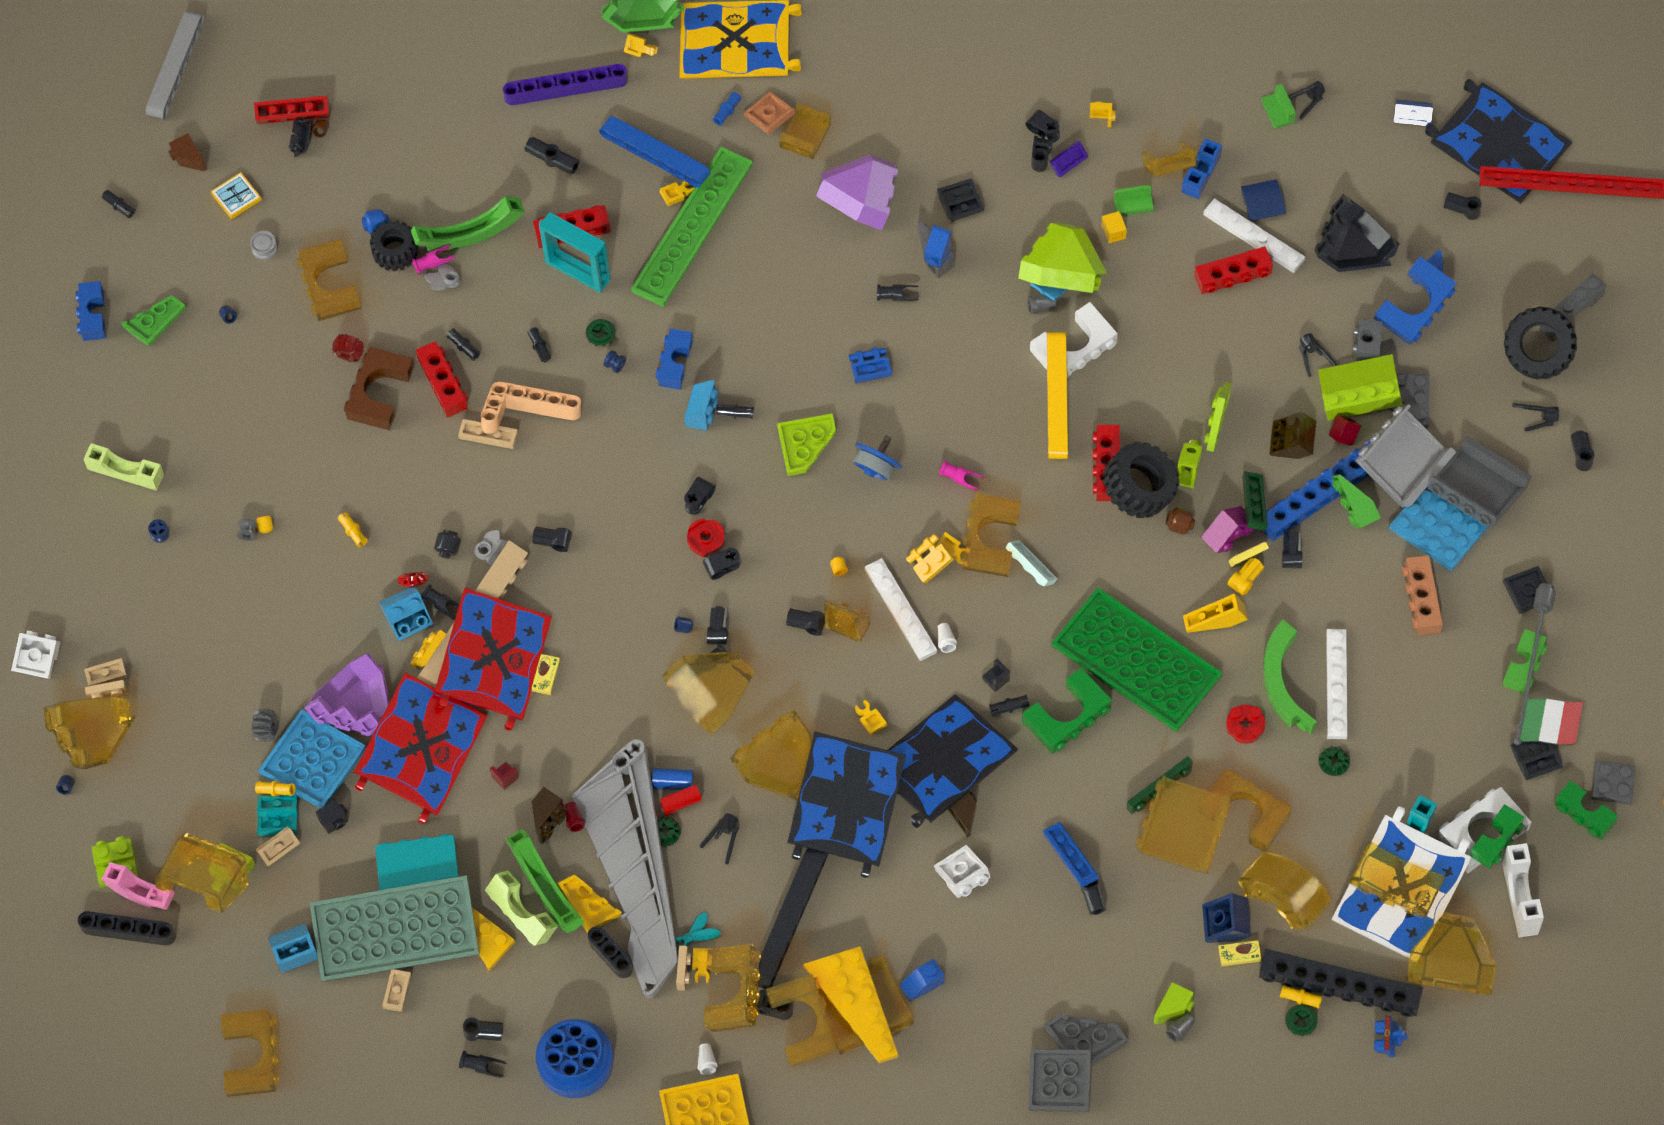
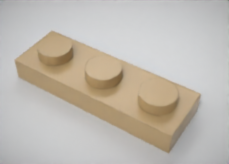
M463 419L458 437L462 440L514 449L518 429L499 426L495 433L489 434L482 430L481 422Z

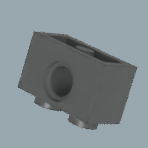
M1360 319L1359 326H1355L1354 337H1358L1357 342L1353 343L1352 353H1356L1355 361L1379 357L1383 321Z

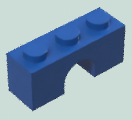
M1205 138L1198 151L1194 167L1189 168L1183 180L1182 193L1199 199L1221 157V144Z
M101 281L78 283L79 291H76V300L79 302V307H76L77 318H80V323H77V332L81 334L83 341L106 339L105 321L102 313H91L94 308L104 306V289Z
M670 328L669 335L665 336L664 346L666 347L665 351L661 352L660 362L662 363L660 368L657 367L655 376L658 379L659 386L681 390L685 369L683 364L675 363L674 359L680 356H690L693 345L692 332Z

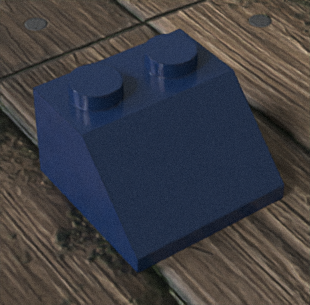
M1230 893L1202 904L1205 942H1233L1251 936L1248 898Z

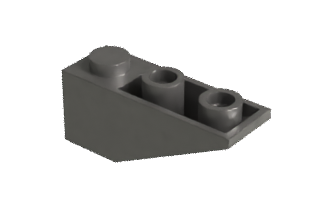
M918 220V234L924 255L932 230L927 224H923ZM951 250L942 268L931 266L926 261L925 264L939 278L955 266L956 256Z

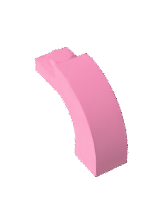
M109 863L101 879L116 893L151 909L157 907L167 910L175 894L172 889L148 883L135 876L126 866Z

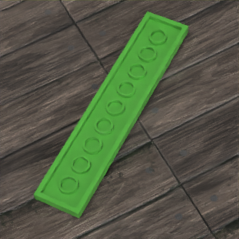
M720 147L708 166L711 174L699 188L695 187L632 286V293L662 307L666 305L753 166L752 160Z

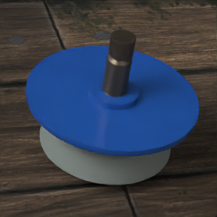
M884 436L878 450L858 442L855 443V446L860 451L852 462L864 470L866 475L889 481L894 468H903L898 462L884 454L892 440L890 436Z

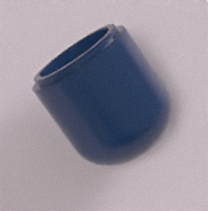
M225 305L219 310V316L225 323L230 324L236 320L237 313L231 306ZM228 313L232 314V318L230 320L225 319Z
M678 616L675 619L674 630L676 632L689 633L692 631L693 621L690 618Z
M69 775L61 776L56 785V790L63 795L70 794L75 783L74 779ZM62 786H66L68 790L65 791Z

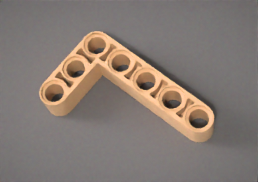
M495 382L490 388L481 412V428L485 433H495L499 428L506 408L567 420H577L581 416V399L571 394L506 382Z

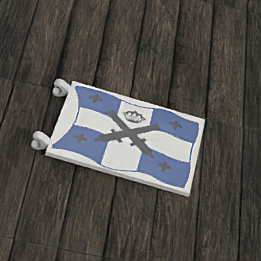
M1399 806L1393 818L1387 815L1384 816L1331 920L1418 963L1472 858L1465 854L1470 845V840L1463 838L1458 850L1401 823L1400 821L1405 814V809Z

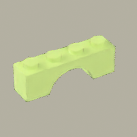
M92 443L84 457L87 470L156 491L164 476L160 464L144 459L141 462H131L118 457L108 448Z
M508 870L495 874L485 889L491 900L502 909L503 913L511 919L516 928L527 937L530 943L534 946L547 943L558 925L546 912L534 915L524 908L519 896L521 884Z

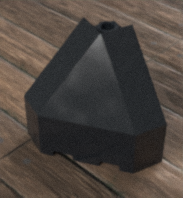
M1343 193L1330 209L1329 214L1331 218L1329 222H1325L1320 234L1323 238L1321 243H1317L1314 249L1317 257L1337 272L1392 266L1389 258L1396 254L1400 243L1362 206Z

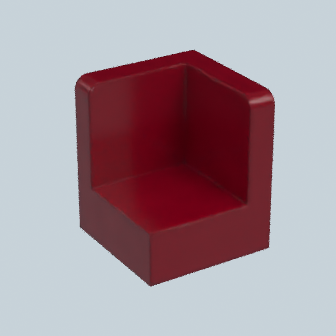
M1337 415L1329 436L1339 443L1353 446L1361 425L1351 418Z
M507 762L497 769L494 766L490 767L492 778L504 790L519 778L517 769L515 767L512 768Z

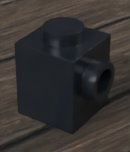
M336 800L315 812L319 822L328 834L343 828L348 822L346 817L348 811L343 804L339 805Z

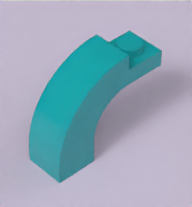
M1419 795L1410 810L1406 825L1425 834L1434 816L1437 803Z

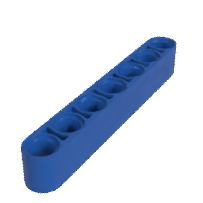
M610 116L599 129L600 134L605 139L694 187L699 188L711 174L710 170L702 163L616 117Z

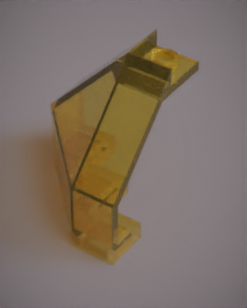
M739 651L683 655L663 674L666 685L676 691L677 698L682 705L693 713L694 720L711 735L732 716L755 671L742 660Z
M123 695L66 701L43 707L46 729L54 733L57 738L55 742L63 753L67 752L71 758L69 762L72 767L78 769H89L109 763L136 716L130 715L128 699L123 698Z
M793 710L773 721L775 724L770 728L763 729L752 737L753 741L748 745L739 747L730 759L746 783L798 801L812 738L811 733L797 712Z
M1445 912L1411 950L1406 981L1452 990L1468 991L1475 994L1491 995L1496 964L1474 917Z

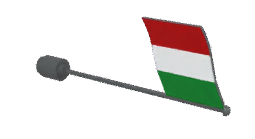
M1547 583L1539 585L1534 599L1533 607L1540 615L1517 737L1514 740L1515 745H1520L1522 742L1572 745L1576 743L1583 701L1563 702L1551 699H1528L1543 615L1553 610L1556 594L1554 586Z

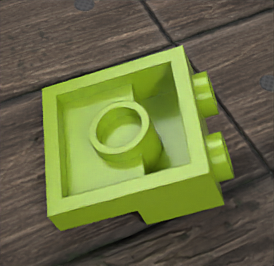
M121 836L117 837L115 842L99 841L96 843V846H92L94 865L100 888L108 887L101 879L109 863L126 866L139 878L131 838L127 839V837Z

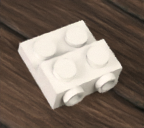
M27 631L26 634L20 633L11 671L50 679L54 660H57L61 642L56 641L55 636L46 634L44 638L37 637V632Z
M967 845L934 865L935 871L944 879L947 887L957 898L970 895L973 888L978 885L984 886L988 879L991 878L986 865Z

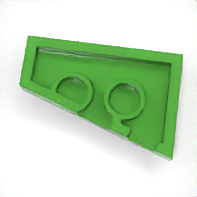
M171 295L153 305L150 310L144 313L140 312L132 320L124 321L120 324L122 328L150 347L187 308L185 304Z

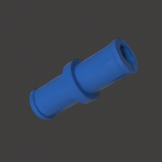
M732 92L727 101L720 105V110L712 118L715 124L721 126L726 118L733 114L734 108L742 99L738 93Z

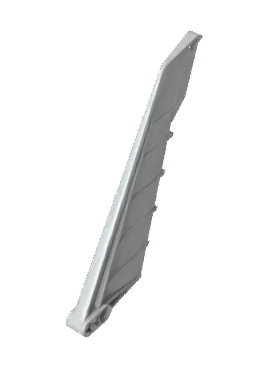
M636 739L617 752L609 763L572 795V798L585 819L584 827L585 829L587 828L597 850L596 857L601 859L611 881L608 886L610 890L614 888L625 912L621 915L622 920L627 918L632 927L627 950L643 994L647 998H653L678 964V954L648 762L649 752L643 742ZM627 761L624 766H619L621 762ZM629 774L631 783L625 787L622 775ZM631 792L634 793L639 816L635 821L628 800V795ZM640 825L646 847L644 855L636 830ZM647 860L649 861L652 879L654 883L653 889L651 887L650 879L645 864V861ZM655 894H656L657 901H658V906H659V910H660V915H659V913H658L657 906H656V902H655V898H654V895H655ZM646 983L652 984L654 987L649 991Z

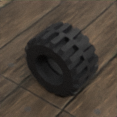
M395 220V222L387 221V224L383 222L380 224L381 227H376L374 229L375 233L372 232L370 247L374 261L378 263L379 267H385V270L388 271L390 269L397 271L399 268L404 270L405 266H411V259L414 258L416 260L415 256L418 255V245L415 244L411 233L412 228L407 226L405 222L400 224L398 220ZM392 242L403 243L401 247L395 250L385 248Z

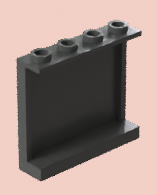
M1467 436L1461 448L1436 477L1432 476L1428 489L1464 511L1467 515L1475 518L1481 524L1493 529L1526 490L1532 476Z

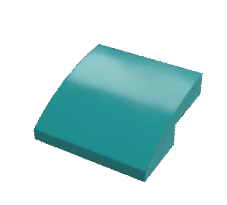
M296 794L292 796H258L257 835L275 836L287 826L294 835H297L298 796Z

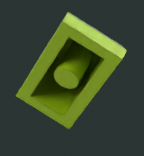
M1172 982L1154 1015L1153 1023L1160 1024L1185 1016L1186 1012H1190L1195 1004L1193 1000L1194 992Z

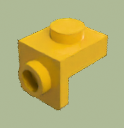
M1090 102V118L1108 119V127H1111V122L1115 121L1116 110H1112V103Z

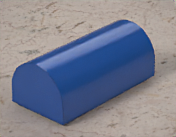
M654 768L653 789L683 790L693 785V770Z

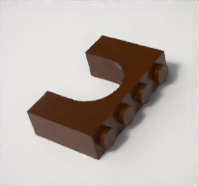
M370 347L368 353L364 354L362 369H359L357 372L356 384L351 387L350 399L344 405L347 419L390 430L396 416L394 406L370 399L366 395V390L374 380L383 377L409 382L414 369L413 358Z

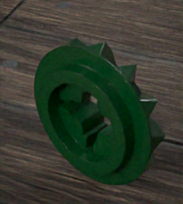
M594 320L586 328V338L589 343L594 344L596 347L598 345L604 347L615 338V327L608 320ZM603 328V332L605 335H601V337L598 338L597 333H600V331Z
M1330 746L1327 749L1324 748L1319 755L1318 762L1324 773L1330 776H1339L1348 770L1350 757L1347 751L1341 749L1340 746ZM1337 755L1339 762H1336L1332 767L1331 759Z
M662 816L657 819L661 846H671L679 840L681 827L678 821H675L672 817ZM663 825H665L667 829H670L667 832L668 834L666 838L664 833L660 832L663 830Z
M1296 1005L1287 1012L1285 1023L1287 1029L1294 1035H1301L1303 1037L1304 1035L1311 1034L1316 1029L1318 1018L1315 1011L1309 1006ZM1297 1016L1301 1019H1306L1305 1026L1301 1023L1296 1024L1298 1022Z

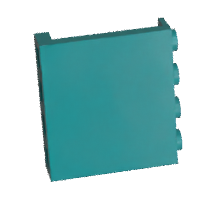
M441 834L439 837L434 838L421 837L419 840L412 841L404 839L398 843L383 842L380 845H376L379 890L459 877L454 835Z

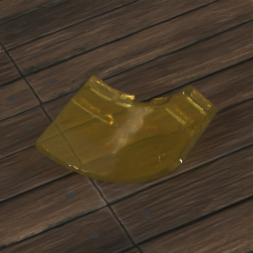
M1369 841L1348 883L1367 895L1369 893L1376 895L1380 898V902L1393 908L1395 905L1400 906L1406 913L1426 919L1445 876L1409 863Z
M1263 853L1238 880L1245 897L1259 899L1265 903L1270 901L1276 905V910L1288 922L1291 929H1307L1331 902V898L1325 888L1310 872L1296 862L1277 854Z

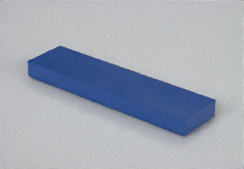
M1060 822L1043 830L1044 836L1081 888L1099 879L1097 872Z

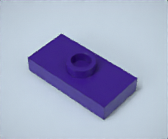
M1077 141L1049 162L1056 175L1062 177L1088 158V155L1081 142Z

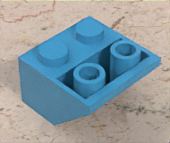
M714 380L693 386L684 417L686 427L707 431L709 424L712 425L714 420L712 412L719 402V397H717L718 389L715 388Z
M409 587L379 602L385 618L398 641L433 625L423 600L415 587Z
M305 923L268 937L281 973L318 959Z

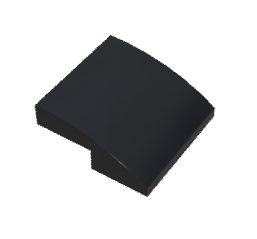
M972 178L937 189L939 199L949 222L985 211Z
M1522 742L1520 745L1510 744L1514 757L1526 780L1563 768L1557 749H1554L1553 744L1542 742Z

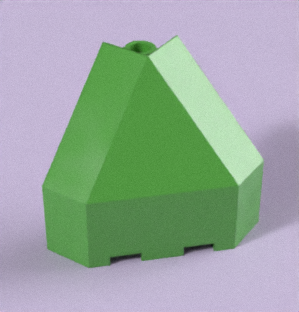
M610 0L601 9V17L622 33L675 28L674 21L685 7L679 0Z

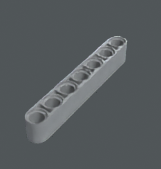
M187 10L184 12L146 106L147 116L166 119L202 30L204 14Z

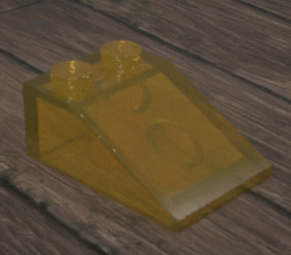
M825 600V627L860 643L870 626V616L863 610L857 611L851 608L847 603Z

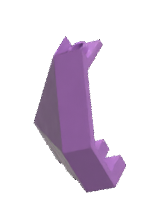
M869 154L821 173L823 181L816 196L857 222L882 231L890 212L888 203L893 197L895 187L892 184V180L897 176L898 169L894 163Z
M369 653L359 658L355 657L313 694L305 709L317 723H329L335 725V728L347 731L352 729L361 732L362 735H372L390 702L383 664L378 666Z

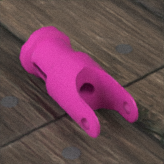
M451 245L430 251L425 256L416 260L414 258L411 259L417 274L430 267L433 269L455 259V256L446 259L438 258L439 253L449 249Z
M947 460L943 462L939 472V476L949 477L953 479V482L973 490L979 489L967 484L965 478L969 475H974L984 479L982 475L961 466L951 465Z

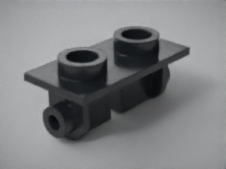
M296 118L293 121L292 132L296 135H291L289 148L294 153V157L305 153L308 149L312 120L303 122L302 118Z

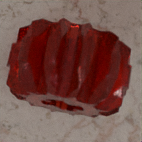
M339 334L332 344L333 354L343 359V361L357 362L364 353V343L359 341V338L353 337V335Z

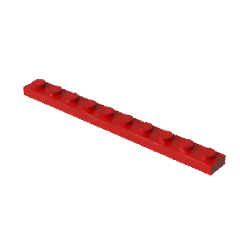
M1480 166L1479 186L1664 199V179Z

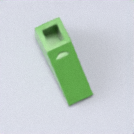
M1340 474L1332 476L1334 480L1332 481L1333 487L1336 491H1339L1341 496L1340 502L1343 508L1347 509L1349 513L1348 519L1352 526L1362 528L1381 518L1372 499Z

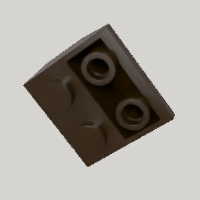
M1299 412L1273 421L1269 455L1294 459L1313 455L1316 420L1303 412Z
M545 787L532 800L536 833L541 844L545 839L548 840L552 836L553 829L557 824L560 825L566 816L562 798Z

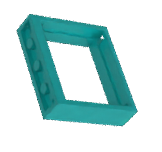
M549 212L544 220L541 219L539 222L545 263L601 293L611 280L606 242ZM557 238L589 255L591 266L558 249Z

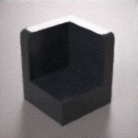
M999 659L994 660V667L985 673L982 679L996 692L1010 681V671Z

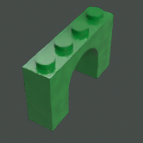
M1082 668L1066 679V688L1080 701L1083 707V711L1078 718L1069 722L1057 721L1050 717L1037 702L1022 713V722L1052 754L1063 750L1067 742L1071 739H1077L1086 727H1092L1100 716L1104 717L1111 711V698Z

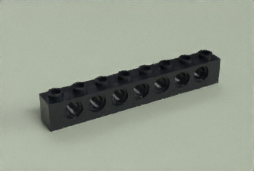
M1265 949L1259 978L1266 982L1273 983L1275 981L1287 987L1295 986L1305 989L1306 992L1315 991L1326 997H1339L1346 1002H1360L1366 1007L1376 1006L1386 1012H1400L1401 1015L1406 1017L1417 1016L1423 987ZM1283 967L1286 971L1281 973L1276 968ZM1303 972L1306 976L1298 977L1296 973ZM1323 977L1326 981L1318 982L1315 978ZM1340 981L1343 982L1345 986L1338 987L1335 983ZM1361 986L1365 991L1358 992L1355 987ZM1381 991L1385 996L1378 997L1375 992ZM1401 996L1404 998V1001L1398 1002L1395 1000V997Z

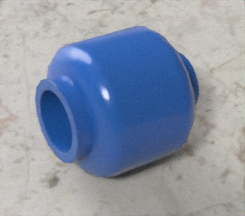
M381 209L366 211L364 217H362L363 229L369 234L375 233L374 229L381 227V223L387 224V221H389L388 214H384Z

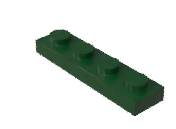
M1244 471L1242 480L1247 527L1266 531L1268 522L1263 475Z
M1187 756L1128 800L1127 810L1131 815L1136 811L1140 812L1147 805L1146 803L1150 800L1154 801L1162 794L1161 792L1166 788L1171 789L1178 779L1187 777L1192 772L1193 761Z

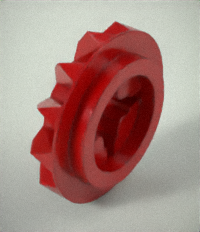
M423 572L404 573L398 577V584L404 587L420 586L429 580L428 574Z

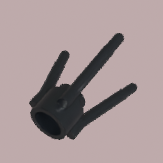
M1316 81L1308 87L1288 95L1290 99L1306 93L1310 99H1315L1299 119L1302 120L1323 99L1322 95L1325 93V88L1320 81Z
M1312 333L1305 334L1300 338L1301 346L1299 349L1302 353L1308 377H1311L1306 351L1308 353L1316 351L1319 356L1324 355L1333 366H1338Z
M1512 404L1513 407L1541 411L1542 420L1546 421L1525 428V432L1545 426H1553V422L1559 421L1558 407Z
M725 813L724 817L719 820L716 827L702 842L700 848H703L714 835V838L718 839L722 832L726 834L732 832L725 864H729L736 834L739 830V827L736 826L739 820L734 815Z

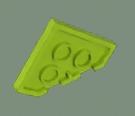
M1225 381L1223 387H1219L1216 397H1214L1212 408H1215V410L1213 409L1208 426H1211V431L1206 433L1204 441L1207 444V451L1214 452L1216 448L1217 436H1219L1233 383Z
M833 413L777 423L787 476L807 473L834 437L836 427Z

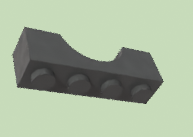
M1592 273L1559 303L1554 310L1561 312L1572 322L1587 306L1592 307L1604 296L1607 284ZM1544 325L1540 326V331L1553 342L1558 338L1553 329Z

